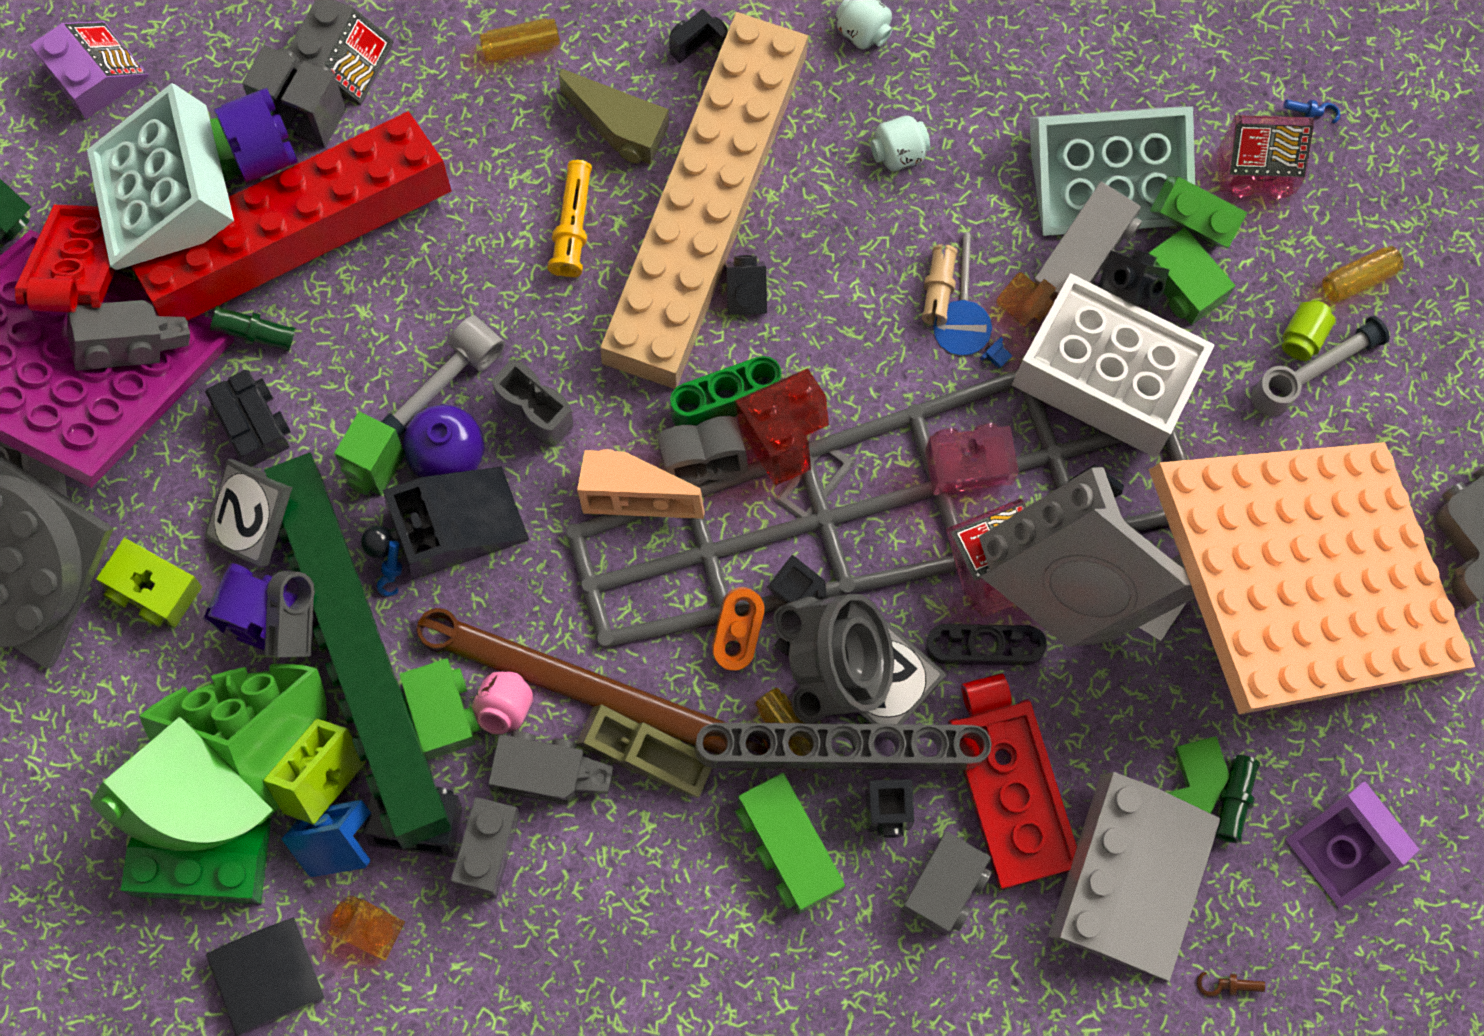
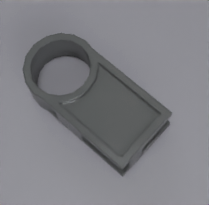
M281 571L275 574L268 584L265 656H311L315 591L311 578L305 573ZM293 577L298 584L299 592L294 604L288 607L284 601L283 591L286 583Z

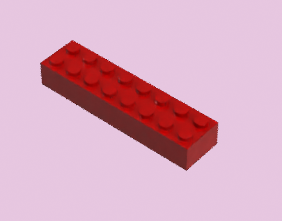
M407 111L229 196L234 221L205 243L134 264L130 267L149 302L153 305L157 316L185 317L188 321L452 192L444 161L411 113Z

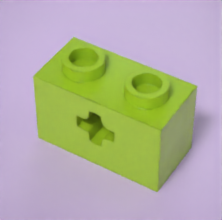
M125 537L96 578L106 589L103 596L123 608L126 607L128 602L140 608L141 611L138 615L158 628L161 627L163 622L176 628L202 588L193 575ZM143 582L149 585L155 584L152 590L140 589Z
M316 718L263 781L283 814L314 825L366 761H360L352 741V736L347 728Z

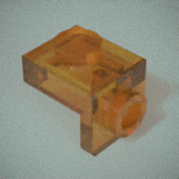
M1019 272L996 299V304L1025 327L1033 317L1041 321L1054 304V301L1049 297L1057 288L1046 279H1043L1037 285L1026 275Z
M348 895L345 901H341L332 913L330 919L332 926L329 934L386 961L405 921L363 899Z

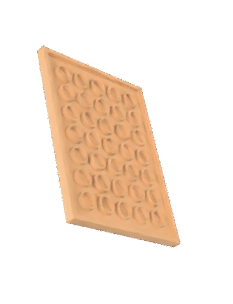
M1385 442L1160 462L1149 469L1238 714L1460 673L1475 667L1470 655L1469 645L1462 635L1454 615L1453 605L1445 593L1439 578L1438 568L1431 558L1424 540L1423 531L1416 521L1409 503V496L1402 486L1394 466L1393 456L1388 451Z

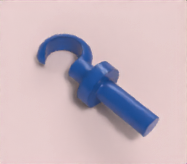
M1286 99L1283 104L1284 109L1305 113V118L1313 119L1315 116L1322 117L1326 108H1330L1336 113V118L1332 120V123L1338 122L1341 116L1339 108L1332 103H1323L1319 107L1318 102L1315 100H1309L1306 104Z
M396 541L389 543L388 559L381 565V572L384 576L377 581L376 585L379 594L386 597L394 596L399 591L397 587L392 592L382 588L386 583L394 582L395 578L402 571V565L398 562L400 544Z

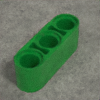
M755 357L677 386L672 391L670 397L673 423L675 426H697L715 417H735L776 401L781 391L782 372L780 365L771 357ZM758 377H768L772 382L761 385L754 380ZM722 390H730L735 395L725 399L719 397L717 393ZM687 403L698 406L692 412H684L679 409Z

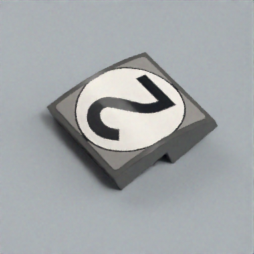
M227 459L204 536L219 547L260 567L268 566L292 487L265 477L266 473L236 460Z
M885 620L892 639L894 655L892 685L886 700L876 710L859 713L872 724H904L948 674Z

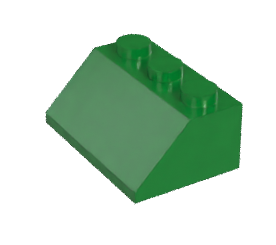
M271 818L266 819L260 826L256 825L248 833L232 842L199 851H174L159 848L131 837L126 849L121 891L132 897L261 905Z

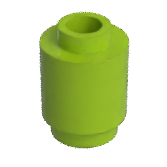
M1316 300L1299 304L1282 335L1284 341L1282 349L1286 354L1300 361H1309L1313 355L1319 353L1336 321L1328 305Z

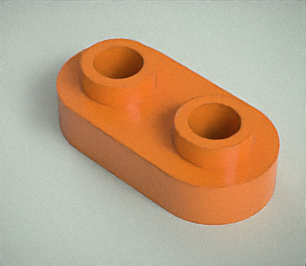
M738 587L732 589L725 595L721 604L712 642V653L718 664L727 670L736 671L745 668L750 664L755 654L764 616V603L761 597L750 588ZM741 600H745L749 604L748 611L743 615L736 614L735 605ZM730 641L739 642V651L734 655H729L725 652V646Z

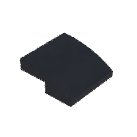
M294 917L241 937L206 954L235 1036L273 1023L282 1016L316 1004L324 999Z

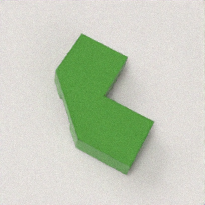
M1217 736L1180 745L1174 749L1186 788L1168 792V794L1210 814L1230 777Z

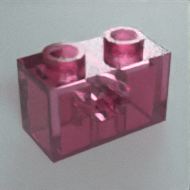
M988 423L975 427L974 431L958 432L954 428L937 431L934 436L929 437L925 449L933 495L1013 485L1019 473L1010 426L998 427L997 424ZM965 452H970L972 458H978L977 461L972 462L969 455H964Z

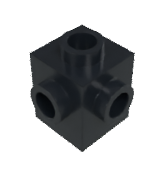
M1110 250L1098 287L1137 307H1140V305L1157 307L1158 301L1165 291L1166 279L1170 269L1155 264L1157 257L1146 252L1134 250L1133 255Z

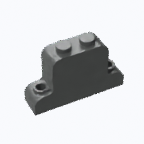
M1484 466L1473 474L1476 481L1467 487L1461 481L1442 495L1446 503L1436 513L1438 527L1466 561L1465 564L1454 571L1456 577L1452 582V592L1465 610L1484 597Z

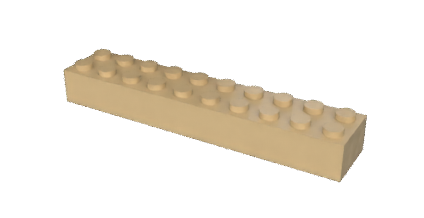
M739 12L735 13L601 344L600 350L603 365L673 389L678 386L805 62L808 35Z

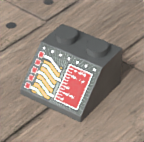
M315 0L288 50L299 58V63L305 61L312 65L313 63H320L327 66L335 74L342 98L362 105L394 41L354 7L336 0Z

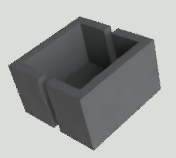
M263 45L242 82L246 95L263 88L268 89L276 110L272 111L273 115H280L287 131L299 110L305 112L293 132L294 135L324 148L346 111L333 71L320 63H313V65L305 61L299 63V58L284 48L276 50Z

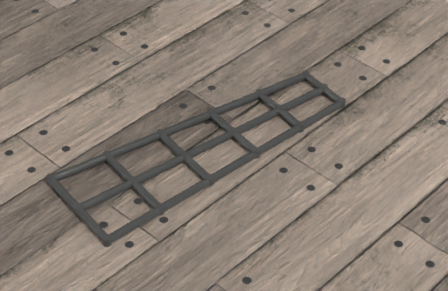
M1017 369L921 404H912L904 410L807 444L801 443L790 450L748 464V471L740 476L726 480L709 479L697 486L701 488V494L704 497L798 464L814 512L813 515L714 543L705 515L704 519L689 518L697 548L595 576L585 538L647 516L604 514L579 524H570L566 529V534L598 644L601 648L608 649L617 645L717 624L722 601L728 593L718 558L815 530L820 531L836 580L825 583L826 598L855 594L959 570H968L966 562L951 534L952 531L960 529L962 526L950 492L1047 464L1058 489L1070 481V476L1064 462L1065 459L1124 442L1105 432H1101L1058 445L1042 400L1022 391L1042 450L944 477L924 419L1014 388L1012 383L1019 370ZM910 425L929 482L829 510L813 457L821 456L830 451ZM1174 426L1165 443L1171 461L1188 460L1176 426ZM935 497L954 552L953 556L851 577L835 528L836 524ZM1164 510L1123 518L1135 531L1169 525ZM703 563L716 605L715 608L611 630L601 591ZM775 594L761 597L764 603V613L776 611L779 607L786 604ZM747 601L737 602L735 605V612L739 615L745 614L749 609Z

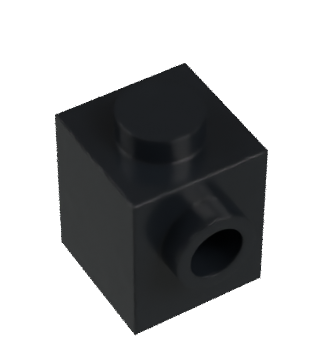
M912 779L869 781L865 789L867 831H878L879 838L904 836V830H910L915 822Z

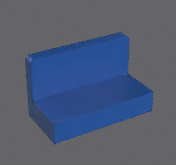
M362 800L332 805L328 807L314 825L298 819L281 840L310 877L363 869L367 867L371 860L353 835L371 812Z

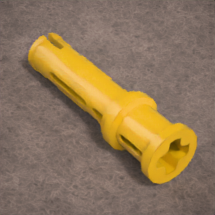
M572 160L567 165L568 172L560 225L552 232V240L555 243L553 258L548 261L547 266L548 271L556 276L576 278L583 272L580 258L582 247L587 243V235L583 230L590 173L592 171V165L583 160ZM575 189H577V197H576L575 210H574V209H573V203H574Z

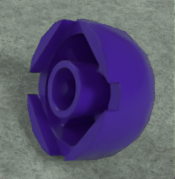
M446 404L430 406L417 413L407 425L403 439L406 462L418 478L477 470L485 451L482 431L474 418L458 406Z

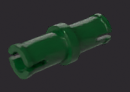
M216 306L209 330L245 339L244 343L249 345L257 342L289 352L295 327H288L260 319L261 314L254 312L250 316Z
M1245 755L1233 756L1227 788L1223 789L1220 795V801L1223 802L1219 817L1221 819L1215 835L1216 838L1235 844L1242 842L1248 809H1252L1254 806L1255 798L1252 796L1257 770L1260 766V762L1257 759Z

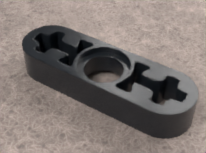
M940 624L930 631L925 643L926 652L933 661L939 664L1032 665L1041 659L1047 647L1046 637L1043 632L1031 625ZM942 634L948 635L949 642H962V634H969L966 644L968 655L961 654L963 646H953L948 654H943L941 647L934 646L933 642L939 641ZM1003 634L1010 635L1008 643H1020L1023 636H1029L1030 642L1037 644L1038 647L1033 648L1030 655H1025L1024 649L1021 647H1010L1008 651L1009 656H1004L1003 652L1006 642ZM980 635L991 636L997 643V651L989 656L980 654L974 646L975 638Z

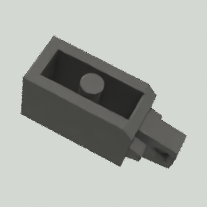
M144 300L102 303L100 308L92 307V304L77 305L74 313H67V337L75 371L160 363V351L189 346L190 331L186 318L156 316L153 305Z
M511 731L510 736L499 734L488 783L491 791L564 805L576 799L577 793H609L613 778V767L584 757L583 750L576 749L577 743L565 739H552V744L535 741V735L522 731Z

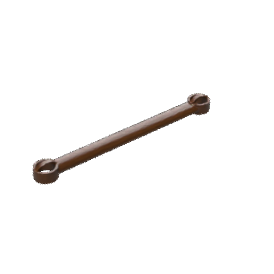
M430 609L418 620V637L424 647L430 651H448L500 672L510 671L517 673L526 682L592 707L603 705L637 723L643 722L689 744H696L697 734L704 726L711 723H727L458 621L446 609ZM444 618L451 622L454 629L431 619ZM424 627L436 630L450 639L440 644L430 643L423 636ZM710 736L702 743L705 750L718 755L727 749L723 739L717 736ZM755 736L763 743V746L750 740L745 742L747 749L759 755H764L768 752V743L761 737ZM740 768V769L751 770V769H755V768Z

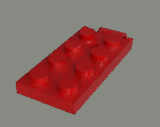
M53 205L15 286L16 304H25L27 300L30 311L74 313L77 304H92V307H101L115 269L110 267L98 206Z
M1003 673L962 683V697L970 717L955 718L949 720L948 724L979 726L986 730L991 739V752L987 758L976 768L963 770V774L988 855L991 857L990 862L999 891L1069 872L1077 845L1031 701L1027 699L1020 701L1018 704L1011 705V693ZM969 738L960 740V750L964 755L972 758L979 755V747L974 740ZM999 750L1008 752L1010 762L1006 765L997 763L995 753Z

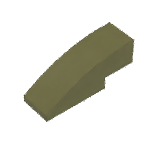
M603 705L592 708L576 742L577 746L599 757L694 798L700 797L712 770L711 767H706L700 763L694 748L643 722L637 723Z

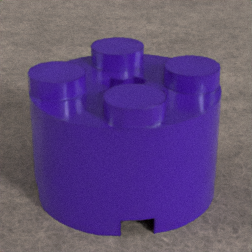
M267 88L232 100L214 109L245 182L254 181L298 163L290 142H282L283 139L289 136L280 115L270 114L276 108Z
M230 563L206 609L203 619L220 632L224 633L227 629L238 636L236 640L265 651L267 589L273 576L265 575L263 580L253 577V573L248 569ZM286 584L283 597L286 605L290 607L296 601L297 595L286 591L288 587Z

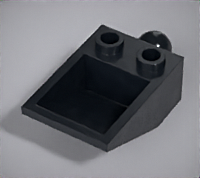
M502 466L421 477L383 490L386 509L393 528L388 529L380 525L369 527L361 537V546L368 556L383 558L388 555L389 543L391 541L398 542L413 580L528 541L529 537ZM409 513H412V514H411V523H412V524L407 523V522L404 520L405 516H406L407 514H409Z

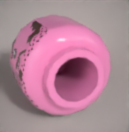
M501 671L487 675L472 703V709L478 724L485 731L496 735L511 733V731L519 729L533 702V693L529 685L517 673Z

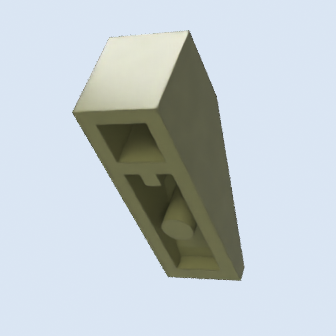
M561 69L559 73L561 93L611 147L629 162L640 163V161L651 164L669 127V109Z

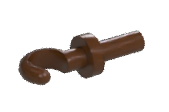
M1202 972L1197 978V988L1203 995L1208 997L1219 995L1223 989L1229 990V995L1236 996L1237 990L1265 992V981L1238 980L1237 974L1230 973V979L1219 978L1217 989L1211 992L1206 991L1201 983L1207 973Z

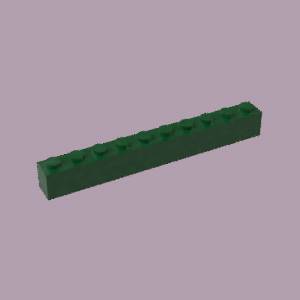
M311 452L264 469L267 478L292 487L279 530V536L283 544L290 542L294 553L287 556L291 570L305 573L314 584L313 613H316L319 625L312 627L321 651L328 648L332 661L325 663L334 687L341 685L346 698L339 700V704L347 724L355 722L359 733L358 736L352 738L360 761H369L373 773L367 775L366 780L374 800L380 798L383 800L386 812L379 816L388 839L396 837L401 847L405 849L452 830L331 500Z

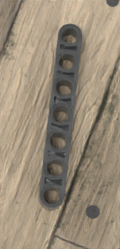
M711 723L704 726L697 734L695 754L700 763L711 768L969 770L976 768L987 758L991 752L992 743L986 730L975 725ZM710 736H717L723 739L727 749L720 755H710L705 751L702 743ZM751 737H761L768 743L769 751L764 755H753L747 750L745 742ZM794 737H803L810 743L811 752L805 756L795 755L790 750L788 742ZM837 737L848 739L853 746V753L849 756H839L832 749V740ZM881 737L888 738L895 746V754L889 757L880 755L875 750L874 741ZM929 738L934 741L937 746V755L933 757L922 755L917 748V740ZM969 738L974 740L979 747V755L973 758L964 755L959 746L961 739Z

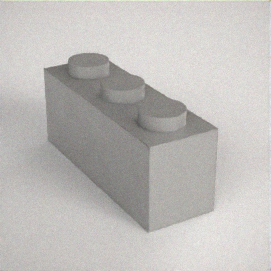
M1101 181L1035 277L1034 287L1056 300L1070 273L1095 285L1093 282L1101 270H1104L1110 250L1115 251L1123 238L1130 241L1140 227L1142 221L1137 219L1141 206Z

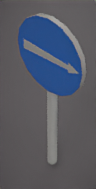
M969 232L963 234L960 301H953L948 304L947 322L944 325H937V316L933 325L934 335L939 345L947 352L958 356L974 355L983 350L989 342L992 333L991 318L985 309L975 302L968 301L971 234Z

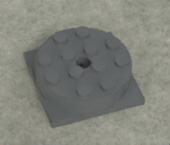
M0 455V647L13 646L48 669L54 666L59 658L114 528L2 455Z

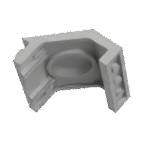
M1104 467L1090 468L979 536L990 571L980 577L1067 647L1113 641L1196 598L1180 554L1170 559L1124 521Z

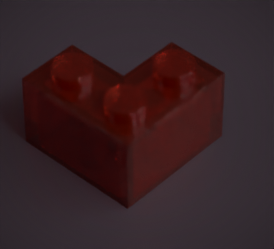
M808 368L735 400L740 431L775 486L812 470L809 441L806 435L828 426L829 420L826 395Z

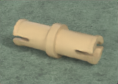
M942 244L933 247L930 275L925 277L924 289L927 293L922 320L930 325L934 324V316L938 317L937 325H944L947 322L949 298L954 293L956 284L953 279V272L958 252L956 248L950 245H946L945 256L942 254Z

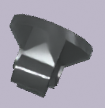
M847 594L828 597L823 600L807 596L785 604L775 611L773 626L780 638L790 642V668L800 686L792 697V709L799 720L804 723L813 724L831 715L876 710L886 700L893 680L894 655L892 639L887 624L874 602L862 594Z

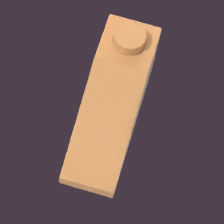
M610 449L584 451L577 488L583 514L704 519L705 511L701 488L626 452Z

